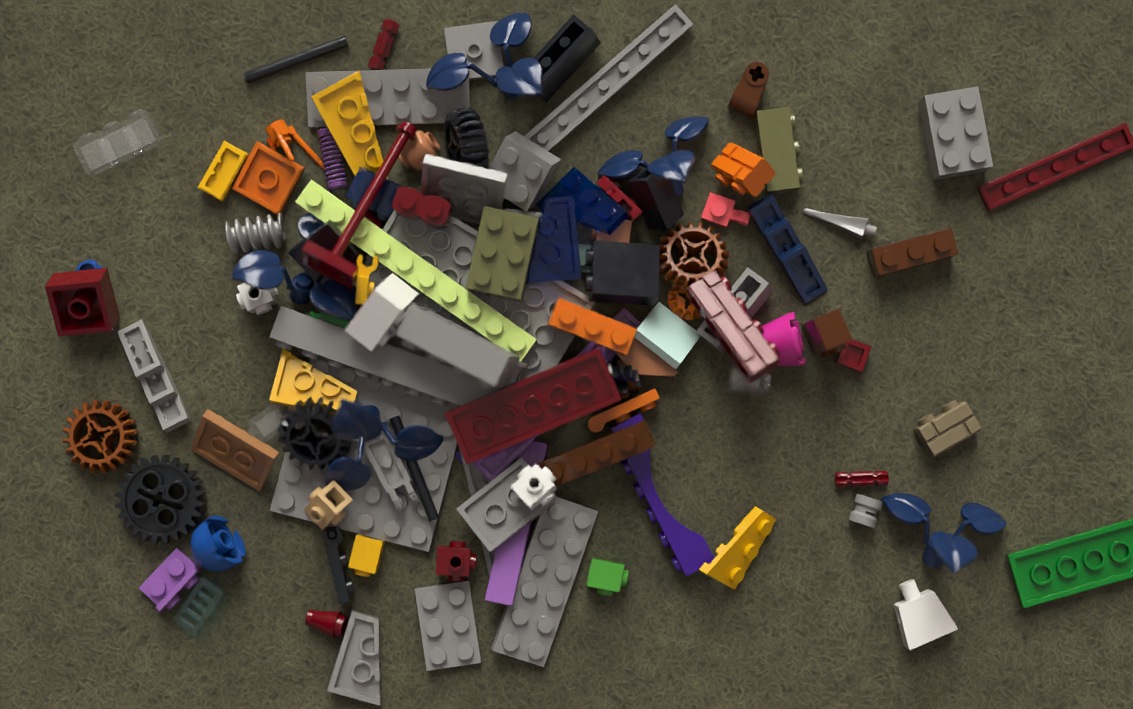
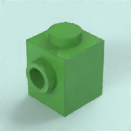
M591 557L586 584L589 587L597 588L596 593L613 596V591L620 592L621 586L626 587L628 570H624V563Z

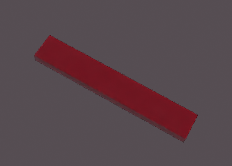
M1125 122L976 188L987 212L1133 149V137Z

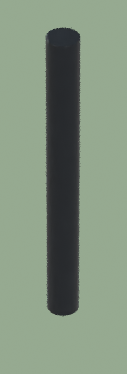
M342 36L246 72L244 77L247 83H251L349 45L346 37Z
M399 415L389 419L396 438L398 433L404 429ZM405 460L429 522L438 519L439 515L418 462Z

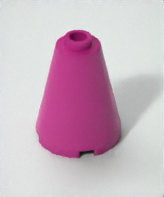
M795 312L787 313L762 325L764 331L762 335L767 342L772 341L780 352L778 366L806 365V357L800 358L803 357L804 345L798 321L792 322L796 317Z

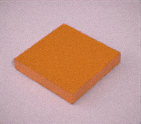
M256 141L232 190L278 215V213L283 212L306 168L294 161H289L284 155Z

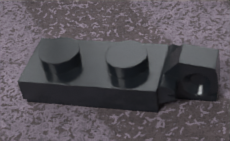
M339 526L326 528L322 531L338 602L340 604L351 601L350 595H354L355 592L352 579H346L344 568H348L346 553L339 550L344 537Z

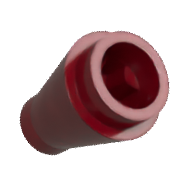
M310 609L305 619V625L313 627L334 639L344 636L348 623V616L343 615L340 611H315Z

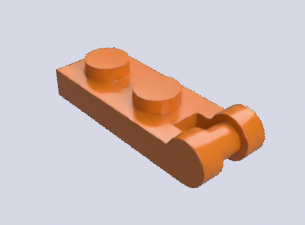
M656 389L650 390L593 416L588 421V428L592 432H600L604 428V423L615 419L616 424L631 418L629 412L640 408L642 413L655 407L654 401L660 397Z

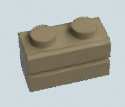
M956 399L943 405L941 407L943 412L935 417L930 413L918 420L920 425L914 428V431L930 457L938 456L982 430L966 401L957 403Z

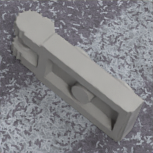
M385 433L365 442L364 450L399 512L404 510V503L395 490L402 485L405 486L410 500L414 504L419 502L420 499L416 490L410 482L412 479L402 459L395 455V445L389 441Z

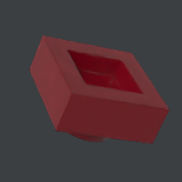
M852 339L845 343L846 349L839 351L835 363L858 372H863L872 346Z

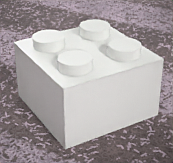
M392 273L372 292L345 331L370 351L378 344L383 347L397 332L410 304L416 305L413 301L419 293Z

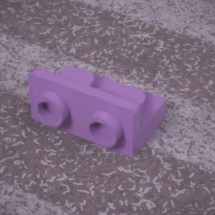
M177 547L139 589L157 605L156 609L159 612L166 608L170 611L181 600L178 595L185 588L190 590L200 580V577L197 575L202 569Z

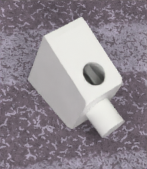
M914 579L899 585L905 599L893 605L905 648L912 650L958 630L934 591L927 589L919 592Z

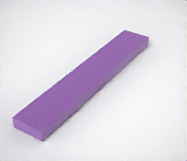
M532 441L517 457L516 461L522 457L531 468L536 464L539 466V463L546 458L548 444ZM531 522L496 549L485 597L486 601L513 606Z

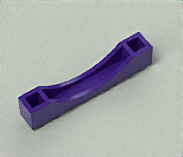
M638 414L610 429L612 432L640 422L643 418L641 414ZM650 449L622 460L621 463L627 474L633 473L637 480V483L633 484L639 498L645 497L650 506L646 509L649 518L653 524L658 522L662 529V532L658 533L664 547L670 546L675 555L671 558V561L677 572L683 571L688 576L698 571L705 562L710 564L715 558L704 537L677 522L660 501L652 482Z

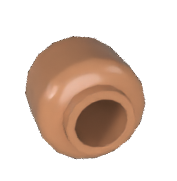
M418 130L416 131L415 139L407 141L399 158L406 168L412 167L417 171H422L425 155L439 156L438 150L441 148L436 138L430 132L425 133Z

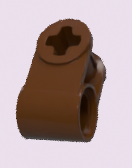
M753 62L747 66L739 85L736 86L728 105L729 108L753 117L769 77L766 65L761 62ZM758 71L760 72V78L754 82L751 80V74Z

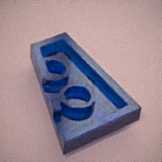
M575 167L536 203L537 207L543 211L556 213L559 217L567 220L568 218L575 220L583 226L607 235H611L629 217L621 206Z
M574 196L546 198L542 208L526 284L582 279Z

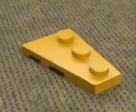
M283 348L269 400L270 403L290 407L291 405L295 406L296 402L300 399L305 403L307 398L312 397L313 401L317 403L318 399L322 397L326 405L333 401L334 405L332 408L336 410L339 408L342 398L356 402L358 393L353 388L330 375H326L314 368L313 365L300 360Z

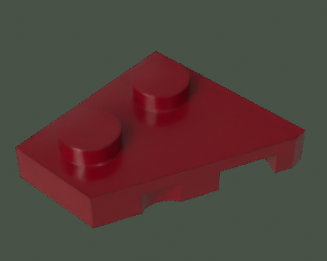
M604 175L596 182V187L626 220L632 221V226L641 218L642 211L638 204L622 192V187L615 179L609 180Z

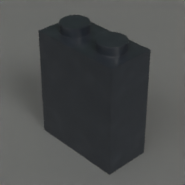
M594 240L591 248L587 249L585 254V266H590L589 276H585L584 291L589 292V301L654 306L659 298L660 245Z

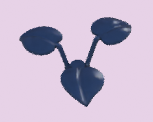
M526 12L515 13L502 18L491 29L490 40L494 46H504L503 51L508 65L501 67L496 72L495 79L474 64L467 63V58L463 53H451L439 59L431 68L426 81L427 89L448 91L458 88L467 80L469 75L468 69H472L491 82L494 87H499L507 98L542 95V67L540 63L533 58H524L512 64L509 53L510 46H521L528 39L532 28L530 16Z
M690 116L672 122L665 130L666 138L673 139V152L669 155L656 159L648 165L646 161L641 160L643 158L641 151H623L614 155L602 165L598 171V177L605 175L610 179L624 178L636 172L639 166L648 168L649 173L653 176L670 180L676 197L681 195L684 191L682 183L686 182L687 174L694 162V155L691 151L678 150L677 145L680 140L690 141L699 136L707 127L709 118Z
M309 212L300 218L298 232L304 239L322 226L324 222ZM265 250L251 252L237 263L232 273V280L241 281L261 290L277 288L282 283L284 277L287 283L286 289L290 290L289 296L294 303L306 304L311 300L316 308L334 317L352 321L356 316L357 304H355L356 290L354 288L350 290L332 279H328L324 285L319 282L314 285L313 279L306 271L305 273L297 274L291 281L286 268L279 266L280 259L275 253Z
M342 398L332 422L333 433L338 438L347 441H354L360 438L358 455L355 461L348 457H342L332 462L325 472V486L334 480L344 491L359 489L367 484L371 475L368 466L360 464L363 458L366 437L375 438L381 431H384L389 441L396 445L395 455L407 461H417L430 456L440 447L444 437L428 427L412 425L402 429L396 439L388 430L387 423L381 422L378 407L373 405L363 406Z
M906 493L890 494L881 499V502H883L888 511L901 522L906 524L924 523L923 543L926 545V548L922 555V561L932 568H941L945 564L953 574L971 563L977 555L976 547L966 538L959 536L965 527L971 525L977 533L991 535L1002 531L1007 524L1006 520L993 509L978 503H968L963 505L960 511L965 521L962 522L953 535L951 533L934 532L930 537V522L926 516L931 513V508L923 499Z

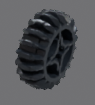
M459 108L455 111H450L446 115L445 127L443 129L447 158L452 161L489 169L488 141L480 116L471 108Z
M312 397L307 398L305 403L300 399L296 402L295 406L291 405L287 409V413L283 414L281 418L282 424L278 427V432L280 433L279 443L284 444L283 452H291L290 460L295 458L299 460V467L307 463L309 470L317 465L322 471L326 464L329 466L335 460L345 457L351 449L350 444L353 441L340 439L333 433L332 422L338 411V408L336 410L332 408L334 405L333 401L326 405L322 397L318 399L317 403L313 401ZM307 418L306 426L296 429V423ZM336 439L335 445L325 449L324 445L326 442Z

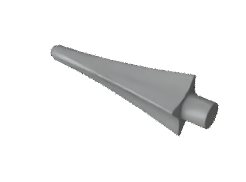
M808 208L803 210L804 214L827 222L862 239L863 234L874 237L877 227L867 224L868 218L836 215Z

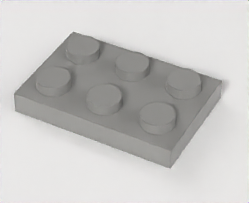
M522 457L457 508V511L490 553L556 502L553 498L546 505L542 506L539 504L531 511L512 489L511 485L519 479L517 475L528 466ZM540 483L534 484L533 488H537Z
M470 581L415 588L426 670L431 671L481 663Z

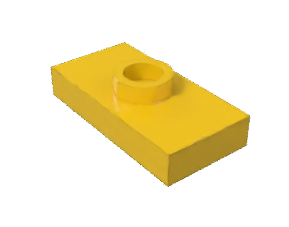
M224 141L198 188L223 202L249 154Z

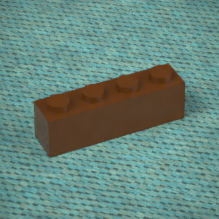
M642 420L540 462L539 466L541 470L545 466L556 478L553 482L554 485L558 486L645 452L656 444L646 420Z

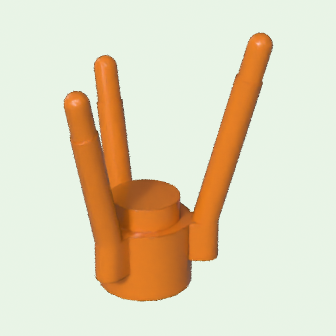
M277 120L266 127L265 131L269 136L266 140L271 149L278 152L277 147L283 148L289 161L293 162L295 159L288 146L292 142L291 137H293L306 153L323 170L325 169L322 160L296 133L293 125L287 126L284 120Z

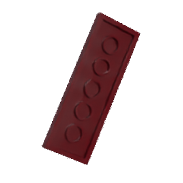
M599 347L445 412V416L466 464H470L618 402L622 398Z

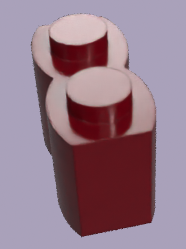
M410 187L397 188L392 203V208L401 217L409 220L421 219L424 223L434 228H447L453 211L451 204L445 199L434 195L424 196L416 189Z

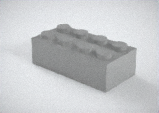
M410 304L395 334L403 338L401 342L403 345L413 350L428 351L426 354L428 358L438 363H451V370L463 376H476L475 382L488 389L505 387L516 363L520 359L518 355L425 307Z

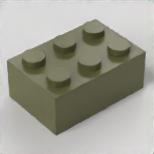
M484 206L466 289L471 292L522 302L539 218Z

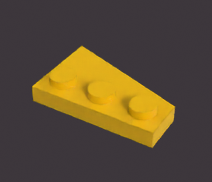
M755 506L734 529L732 540L726 546L721 544L716 550L718 555L710 564L705 562L699 570L735 590L743 580L750 563L757 556L766 536L770 534L776 519Z

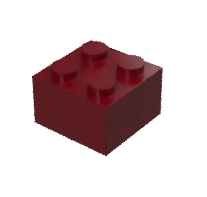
M108 268L53 273L45 286L58 337L113 331L120 316Z

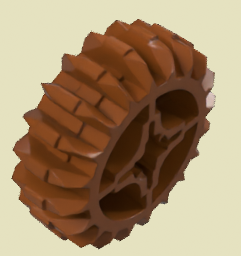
M691 221L687 223L686 228L679 223L676 231L670 228L667 232L668 237L663 236L660 240L659 274H666L664 276L665 283L674 281L673 289L678 288L679 285L683 286V293H687L690 285L703 279V277L713 271H716L720 278L722 276L725 277L726 273L724 270H727L729 267V262L726 260L729 259L730 253L725 251L727 248L726 241L719 242L721 239L720 233L712 235V226L707 228V230L702 229V222L698 224L697 228L693 227ZM674 248L679 251L678 255L681 257L677 265L674 264L671 257V252ZM709 250L714 258L712 268L707 265L708 261L705 259Z
M93 400L92 407L89 403H83V411L80 409L73 410L76 419L72 417L66 419L71 424V428H63L64 433H69V438L62 439V442L65 444L70 443L71 447L67 448L65 453H75L71 462L77 463L81 460L79 468L85 470L89 466L90 473H96L98 469L101 473H108L109 467L113 471L118 470V462L121 464L127 463L124 454L129 456L134 454V451L128 448L129 445L138 444V441L130 440L131 435L138 434V430L129 429V426L135 424V420H125L129 415V411L123 410L120 412L121 405L118 403L111 407L110 400H104L102 405L99 400ZM105 414L111 417L116 422V425L105 427L100 420H97L96 415ZM88 420V423H86L88 427V433L83 439H81L80 435L82 427ZM97 431L108 432L104 434L105 438H102L104 440L103 442L92 441L96 439L95 436L98 435ZM117 434H120L118 447L112 452L114 449L112 440ZM95 446L99 453H103L105 458L96 459L90 456L84 449Z

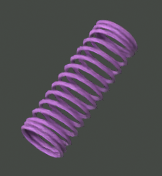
M328 128L320 129L317 131V135L320 139V148L322 149L320 152L323 153L321 157L324 158L322 160L324 163L323 167H325L324 171L327 172L325 174L327 177L325 180L328 182L326 184L327 189L337 190L346 188L348 186V183L345 182L347 178L328 180L329 178L343 177L346 174L327 175L334 172H343L345 169L327 171L329 168L343 167L344 164L325 165L340 163L344 160L324 161L331 158H340L343 155L337 154L324 157L326 154H336L341 151L338 149L323 152L328 149H337L338 146L322 147L323 145L336 144V142L333 140L322 143L321 141L330 140L333 137L320 138L321 136L331 135Z

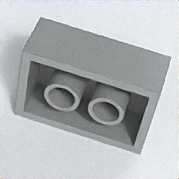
M978 86L924 95L918 101L932 180L985 172L993 167Z

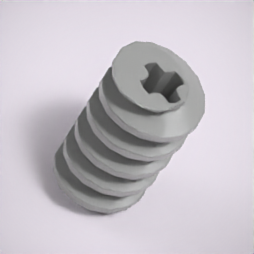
M278 213L277 221L275 222L270 214L267 215L266 223H263L260 216H257L256 222L253 225L249 217H246L244 226H241L238 219H235L234 227H230L228 221H226V237L232 253L238 254L240 246L244 252H249L251 245L255 251L260 250L262 244L267 250L271 249L272 243H274L276 248H281L283 240L285 241L286 239L282 214Z

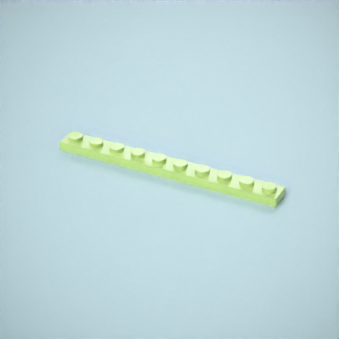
M313 180L308 183L295 201L322 222L326 223L328 220H331L342 233L355 212L354 209ZM364 217L351 240L353 244L371 257L377 256L381 264L494 344L520 357L519 362H522L537 339Z

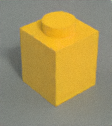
M361 534L356 535L348 565L349 568L354 569V574L370 577V573L375 574L378 572L385 541Z

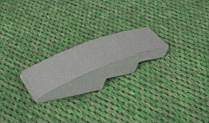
M141 319L117 331L134 374L140 380L149 404L154 407L163 431L168 433L190 422L191 419L178 389L144 321Z

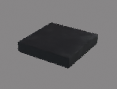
M328 220L292 247L288 254L316 283L319 282L324 285L330 278L303 265L302 249L309 240L328 251H332L342 232L331 220ZM350 241L342 258L357 266V258L359 254H363ZM363 255L362 262L365 264L367 258Z

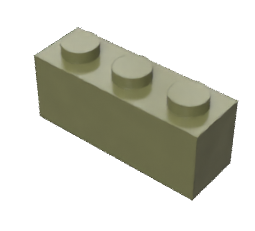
M789 107L756 111L754 122L759 156L764 158L775 171V176L770 182L764 184V195L769 193L795 192L800 188V184H803L802 168H797L796 157L800 155L798 141L793 140L792 132L796 130L795 116L790 114Z

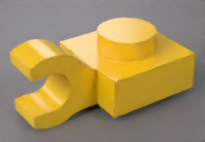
M359 254L357 258L358 278L355 304L364 305L374 291V281H369V276L378 266V257H373V264L371 266H365L362 262L363 255Z

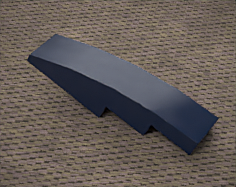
M769 193L747 207L764 240L803 303L806 304L828 290L806 247L799 241L792 225L784 217L774 196Z

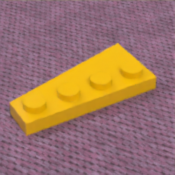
M360 71L311 96L313 103L354 177L360 166L377 173L383 163Z

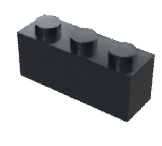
M574 14L533 58L542 67V95L537 96L546 103L601 44L593 29Z

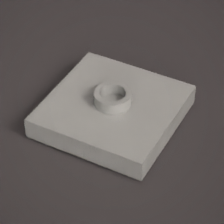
M498 21L444 28L447 53H463L467 58V63H472L491 77H496V72L501 67H504L501 46H494L490 40L491 29ZM469 69V81L484 79V77Z

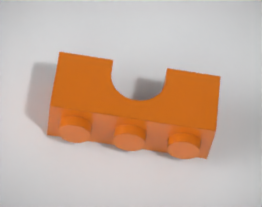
M561 298L556 300L547 325L584 338L623 356L628 354L637 331L636 328Z

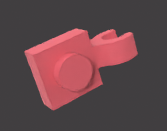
M710 192L701 219L725 228L729 221L747 227L751 215L748 212L733 209L736 201Z

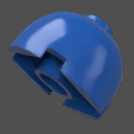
M218 515L210 516L194 530L191 537L193 559L197 564L212 572H222L234 568L243 561L241 557L246 554L244 541L237 530H235L233 536L227 525H225L229 521Z

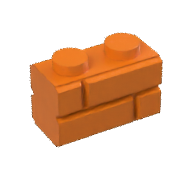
M730 142L721 151L722 155H718L711 163V168L717 173L715 175L716 180L725 187L731 184L730 186L742 196L748 193L753 197H757L765 188L764 184H768L775 176V171L764 158Z

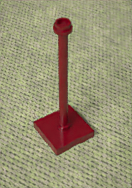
M403 121L396 128L399 135L333 250L328 251L309 240L302 249L303 265L350 290L354 288L357 282L358 266L343 259L342 255L407 141L415 139L417 128L409 122Z

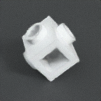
M245 283L237 286L240 292L236 294L237 300L241 308H246L250 313L264 314L272 310V305L278 303L275 297L278 295L277 288L272 290L258 289L259 296L252 298L250 292L257 288Z
M537 464L532 468L531 466L524 468L517 475L519 479L511 485L512 489L531 511L539 504L544 506L555 497L553 492L557 489L553 483L556 480L555 476L546 466L541 470ZM540 483L537 488H533L534 484Z

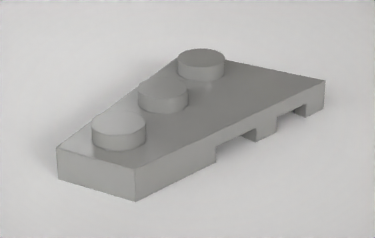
M351 610L327 687L328 692L380 706L378 617Z

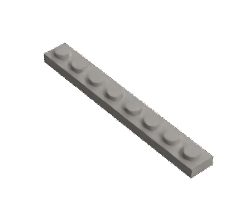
M675 4L524 137L550 152L691 29L693 23Z

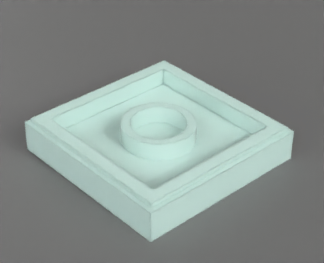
M660 302L656 304L637 328L634 336L674 369L680 365L700 338L694 328Z

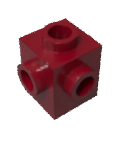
M450 541L449 546L439 545L437 547L435 575H447V580L464 581V576H470V570H476L477 554H472V547H466V542ZM452 558H460L461 564L455 565Z

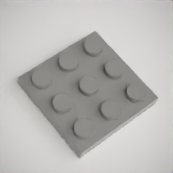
M426 154L422 167L421 193L424 196L434 195L445 199L453 208L451 216L465 224L479 227L484 206L502 210L507 174Z

